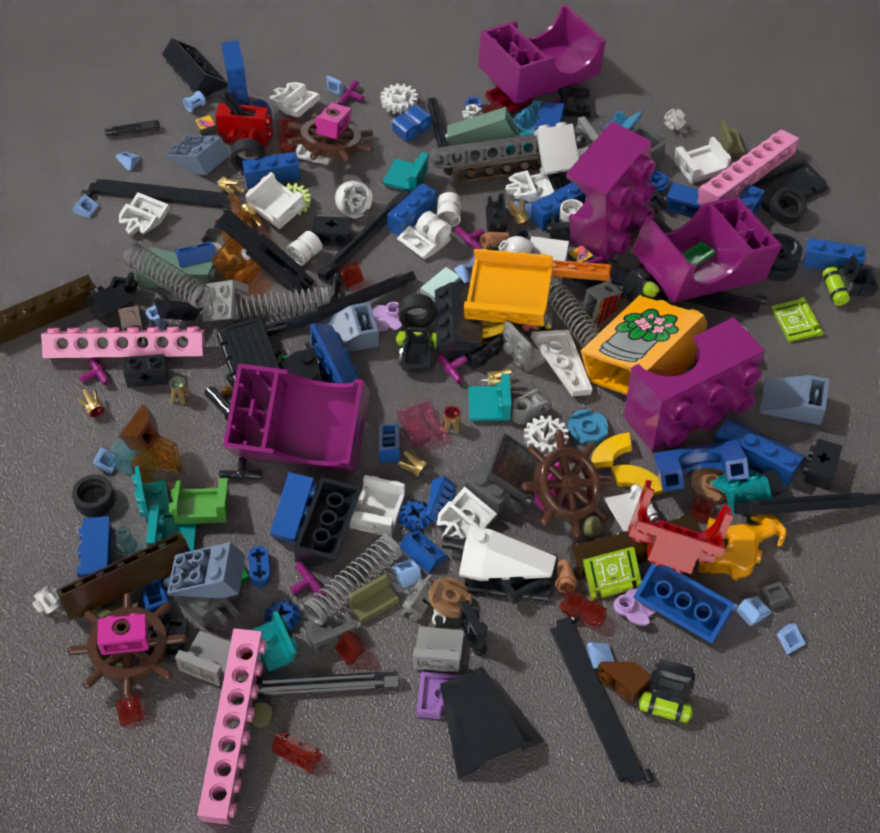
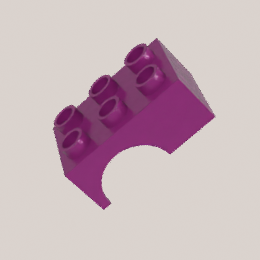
M565 4L560 7L559 14L553 24L546 31L534 37H525L518 30V22L516 20L481 31L478 67L513 102L526 103L531 98L545 93H555L560 88L572 84H581L586 79L600 75L606 40Z
M612 121L566 173V178L575 183L588 197L587 201L574 215H569L570 243L577 247L583 245L595 257L602 256L606 263L616 252L624 254L632 243V233L638 226L642 227L646 216L654 215L655 210L650 207V199L654 194L655 185L651 184L650 181L656 162L651 159L650 140Z
M736 196L701 204L699 210L686 224L668 233H664L654 222L653 215L646 216L632 251L642 262L645 270L665 290L666 296L676 303L766 280L782 245L740 198ZM702 241L715 250L716 253L713 258L696 268L694 264H690L682 253Z
M734 317L693 337L698 346L692 370L685 374L670 377L660 376L647 371L640 364L631 368L624 419L651 452L666 445L669 448H675L686 440L689 433L699 428L703 431H708L720 422L722 416L732 411L736 414H741L753 405L755 401L753 396L755 385L762 376L760 367L765 350Z
M238 363L223 447L238 457L357 473L370 390L364 380L355 379L352 383H328L307 379L285 369Z

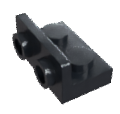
M492 336L483 338L482 347L464 354L468 359L465 364L473 371L480 366H484L489 359L500 354L503 348V338L501 336L497 338Z

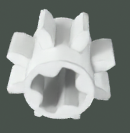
M475 104L466 106V111H462L463 120L482 115V108Z
M671 109L664 117L666 120L664 124L669 130L675 129L677 131L686 123L683 119L686 115L679 109Z
M48 586L34 595L36 601L32 603L38 612L44 610L46 614H49L61 605L58 601L59 596L56 588L50 590Z

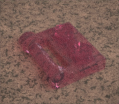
M424 402L397 411V418L412 447L434 439L441 440L447 435L445 429L440 426L430 402ZM420 414L426 415L433 430H428Z

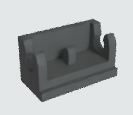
M348 612L343 613L342 619L313 631L310 627L305 629V635L315 655L357 638L356 626Z

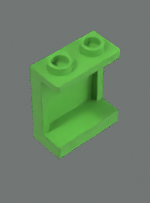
M219 478L218 488L182 489L181 480L176 481L175 488L171 490L173 503H169V514L173 516L174 524L227 523L230 497L228 478Z

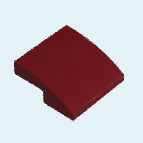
M499 87L486 91L485 97L497 110L506 107L509 113L527 107L533 102L532 99H529L526 103H515Z

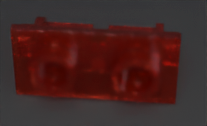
M566 590L564 601L562 600L559 605L562 613L573 618H577L580 612L583 613L580 621L593 627H601L606 619L607 608L598 602H592L583 598L578 593H571Z
M288 732L276 733L274 735L272 752L313 773L315 761L319 762L322 757V753L319 752L320 750L307 743H304L302 747L299 746L301 740L290 735Z

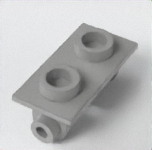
M430 574L425 579L420 578L413 587L415 593L413 596L409 595L402 604L404 610L400 614L401 616L407 612L413 621L421 619L428 607L422 600L424 599L430 603L428 593L434 581H428L431 577Z

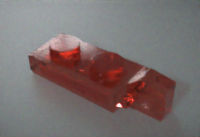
M296 118L279 119L280 150H284L285 153H291L292 149H297V145L289 146L287 144L288 139L297 138V131L288 127L290 122L297 124Z

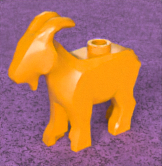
M772 514L751 516L750 519L758 524L730 525L725 535L728 545L723 557L717 556L714 564L700 562L698 572L710 574L727 573L736 581L738 578L748 577L753 572L755 563H760L762 551L758 550L759 543L764 539L777 535L779 539L777 546L780 547L783 545L787 535L785 526ZM709 518L707 529L712 526L716 521L715 519Z

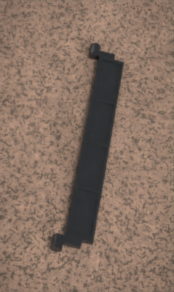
M97 179L96 183L91 182L88 190L82 189L81 192L82 196L85 194L90 198L93 193L134 198L137 193H141L158 201L223 208L224 213L228 209L234 212V206H231L232 198H229V193L106 179Z
M608 259L607 264L611 265V283L623 286L631 270L617 267L618 261ZM652 276V280L656 283V285L659 288H662L660 284L656 281V279ZM715 292L685 301L752 318L753 312L758 313L760 304H766L767 297L758 295L756 300L724 292Z
M574 609L567 612L568 617L556 621L557 627L551 628L550 632L619 782L628 779L629 783L632 784L644 779L646 784H650L655 781L649 768L643 771L640 770L572 625L577 623L579 618Z

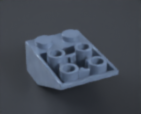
M187 135L182 139L181 143L172 146L165 156L194 174L207 175L228 158L230 153L221 137Z
M370 302L350 305L318 323L332 325L335 332L338 331L341 335L343 348H347L349 352L379 346V332Z
M804 375L764 380L759 413L821 425L826 410L830 379Z
M231 542L177 554L174 558L167 594L171 596L225 598L238 595L246 555Z

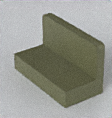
M721 119L718 136L723 149L731 158L742 157L745 151L737 129L728 128L725 119Z
M387 574L381 575L348 595L349 609L361 625L399 603V598L389 586Z

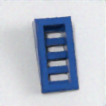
M399 423L379 425V460L381 463L400 461Z
M445 476L434 479L431 483L426 516L436 524L439 512L449 501L452 502L457 485Z
M162 579L154 580L147 587L141 589L146 610L152 613L163 603L168 602ZM158 585V587L146 590L147 588H151ZM171 609L163 617L171 616Z

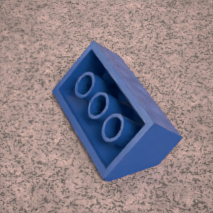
M311 324L310 344L312 348L316 349L317 358L329 383H352L355 379H359L357 367L352 365L349 360L351 357L348 349L343 348L341 344L342 338L338 331L335 332L332 325Z
M734 418L725 421L715 438V443L737 439L747 457V464L750 468L760 473L775 469L782 484L787 487L808 457Z
M654 564L650 566L633 597L712 644L725 628L738 606L736 603L685 574L678 573L665 565L657 566Z

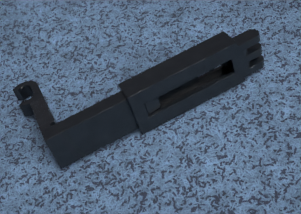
M230 209L217 220L213 229L209 228L205 232L206 235L201 239L203 243L210 241L215 243L224 231L247 250L245 253L287 290L293 288L301 294V289H303L305 293L310 288V285L314 283V279L306 273V270L263 233L259 235Z

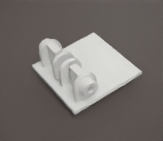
M638 484L631 487V493L604 499L624 532H628L629 523L643 489ZM650 501L647 514L652 522L658 523V512L655 511Z

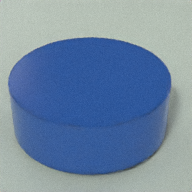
M470 97L465 101V109L466 106L471 104L482 108V100L478 97Z

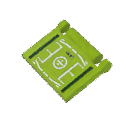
M805 297L771 306V310L788 343L824 334L812 309L806 303Z
M634 547L583 560L592 601L597 600L595 593L597 590H599L600 597L605 598L633 589L632 581L634 580L637 588H639L642 582Z

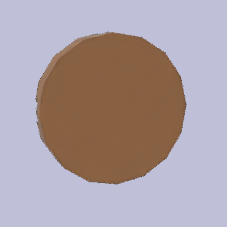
M714 468L696 469L690 480L693 494L700 500L708 503H718L726 500V494L711 485L712 481L717 480V477L724 475V473Z
M451 577L437 579L429 589L428 598L431 605L443 616L460 618V603L469 600L472 605L471 593L468 594L467 587L457 579Z

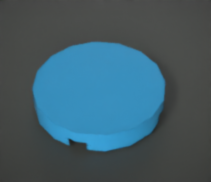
M589 409L573 413L567 426L569 437L574 442L583 446H587L588 443H593L594 445L602 443L607 437L609 428L607 419L598 412L597 414Z

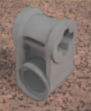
M533 389L513 401L511 419L517 424H525L533 418L545 414L550 409L551 403L541 396V392L538 389Z

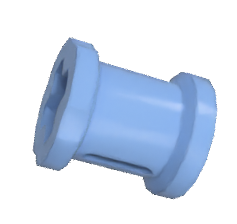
M196 91L193 96L185 97L183 104L189 112H193L198 106H204L206 99L200 91Z
M156 306L148 308L146 316L150 320L149 327H159V330H164L166 320L159 317Z

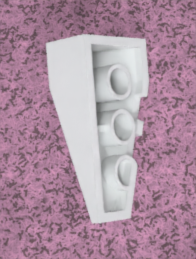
M470 525L459 576L478 581H489V578L509 580L510 577H523L524 579L552 577L556 556L494 530Z

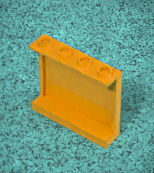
M474 249L475 259L468 298L464 303L465 319L494 322L509 321L516 324L544 326L553 270V256L528 254L526 252L516 253L504 250Z

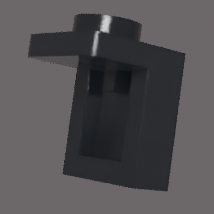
M550 215V222L546 224L547 233H550V238L563 241L570 240L569 222H555L554 215Z
M129 272L127 278L113 276L109 286L133 294L137 290L138 281L135 279L134 273Z

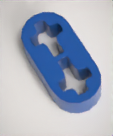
M256 546L248 554L249 574L251 583L254 586L264 587L270 582L271 578L269 555L265 547ZM257 555H261V563H257ZM258 570H262L261 579H258Z

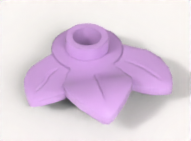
M390 302L386 306L377 305L372 308L378 332L386 331L389 328L397 331L402 327L399 321V303Z
M630 589L625 595L619 596L614 601L615 612L626 616L631 623L636 625H649L648 617L657 612L633 598L638 589Z

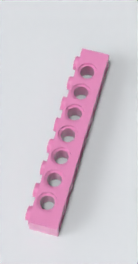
M782 129L772 134L769 139L753 148L748 154L743 155L737 162H733L730 167L722 170L719 175L713 177L705 185L703 184L698 190L697 203L703 204L740 195L747 184L753 185L795 154L799 138Z
M197 326L187 327V330H179V327H167V330H159V327H148L147 330H139V327H129L127 331H120L119 327L107 328V331H100L99 328H87V331H80V328H68L67 331H60V328H49L47 332L41 334L43 358L130 357L165 354V357L203 356L206 353L205 330H199ZM81 337L87 339L88 347L81 345ZM101 337H104L108 340L107 347L101 345ZM120 337H125L128 340L127 347L120 344ZM140 337L147 338L148 346L140 344ZM166 337L168 339V346L161 345L159 338ZM179 337H186L188 339V345H181L179 342ZM61 338H65L68 341V347L61 345Z
M233 629L197 814L201 822L230 825L231 817L235 818L237 803L234 801L236 793H240L242 783L239 774L240 769H244L246 763V754H243L245 745H248L250 741V731L247 730L249 722H253L254 719L252 703L253 699H257L259 686L256 685L257 676L262 674L263 663L260 662L261 654H265L267 640H264L261 631ZM246 653L253 654L248 660L242 659V656ZM240 676H249L245 682H237ZM244 698V702L241 705H233L235 699ZM232 721H240L237 728H229V724ZM228 744L236 745L232 752H224ZM223 768H231L229 775L220 776V771ZM221 791L227 792L223 800H215L217 793Z

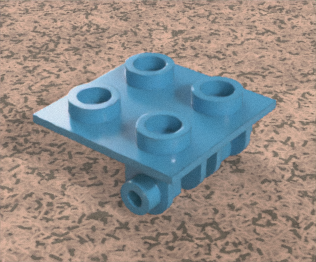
M534 100L530 106H527L520 114L515 116L514 122L518 129L529 132L530 135L535 132V123L539 121L538 110L542 106L541 101Z
M644 110L628 119L623 111L616 112L603 131L612 121L632 130V126L641 120L640 116Z

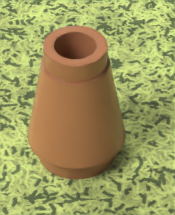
M485 232V234L481 235L480 240L484 249L492 250L499 247L502 241L510 237L507 232Z
M563 559L558 562L555 586L562 593H570L575 590L577 580L571 562Z

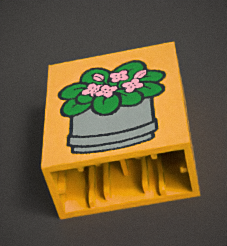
M638 296L581 350L589 382L627 395L631 368L637 364H640L647 371L660 376L682 375L695 361L698 346L693 337L707 330V321L704 314L694 309L687 310L670 305L663 300L656 301Z

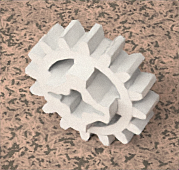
M396 83V86L390 85V88L385 87L384 92H381L380 96L382 108H387V112L392 110L393 114L399 112V114H402L404 111L406 112L411 107L417 105L418 94L416 89H412V86L405 87V84L399 86L398 83Z
M542 415L540 420L533 418L532 423L528 422L527 428L524 429V443H527V447L534 445L544 455L557 449L555 431L560 429L563 431L566 445L568 444L569 436L568 429H565V423L559 424V419L557 418L553 421L551 416L544 419Z

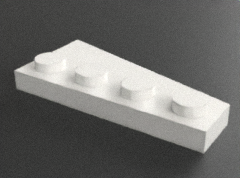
M570 331L532 332L531 339L571 396L591 395L593 389Z

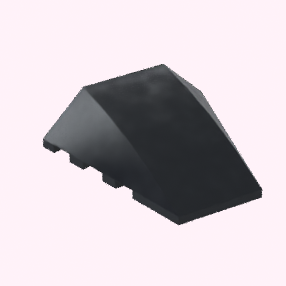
M483 667L440 684L457 779L479 770L482 763L521 747L522 751L544 742L543 738Z

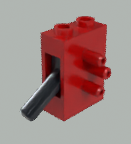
M223 91L220 94V98L224 103H219L215 114L218 135L222 138L223 142L235 143L242 138H251L257 140L263 146H268L269 140L273 138V128H270L272 116L269 115L268 107L239 105L228 91Z

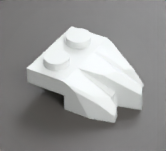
M298 82L287 83L286 88L278 87L274 89L276 95L269 97L282 112L297 118L321 100L319 93L308 91L305 84Z
M528 170L515 173L508 179L512 184L506 185L505 189L506 194L514 195L516 199L521 197L524 201L533 203L554 192L547 175L541 176V173L530 176Z
M137 193L131 204H125L119 214V223L128 224L126 231L130 236L139 230L142 234H146L162 223L170 207L166 203Z
M464 487L452 502L449 501L439 512L437 524L448 526L442 536L455 537L458 535L460 538L467 537L470 525L487 528L498 515Z

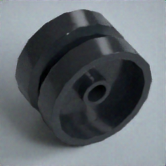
M773 233L772 235L782 247L767 278L774 281H787L796 273L803 248L795 238L786 234Z

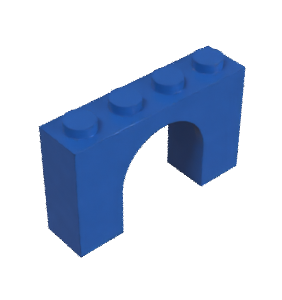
M239 40L222 42L228 92L239 105H249L245 68Z
M737 439L653 453L656 474L663 492L684 489L683 475L689 471L701 468L721 470L727 481L749 478L747 457Z

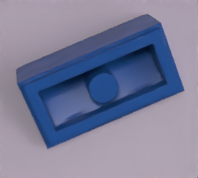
M211 241L175 250L180 267L217 259L215 246Z
M419 530L404 535L400 544V548L427 573L432 572L448 558L447 554Z

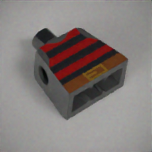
M610 282L590 287L585 295L584 311L594 321V324L598 325L616 312L619 300L624 297V291L620 287L616 288Z

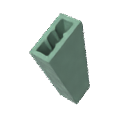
M504 107L447 125L445 137L447 143L454 146L520 136V131L509 111Z
M151 247L149 249L156 256H160L161 259L170 262V265L173 264L175 267L183 270L184 273H188L189 276L198 279V282L201 281L203 284H208L217 279L218 270L214 260L180 267L175 252ZM149 256V257L147 258V260H146L145 263H144L143 268L147 265V263L149 262L151 256ZM155 259L150 263L148 270L153 266ZM160 261L154 267L153 272L158 268ZM164 265L160 268V270H159L157 276H158V275L161 273V271L163 270ZM169 267L165 270L162 278L167 274ZM137 271L136 277L139 288H163ZM173 271L169 274V276H168V278H167V281H168V280L170 279V277L172 276ZM178 273L173 278L172 283L176 280ZM183 276L179 279V281H178L176 287H177V286L179 285V283L181 282ZM187 279L185 280L181 288L185 286Z

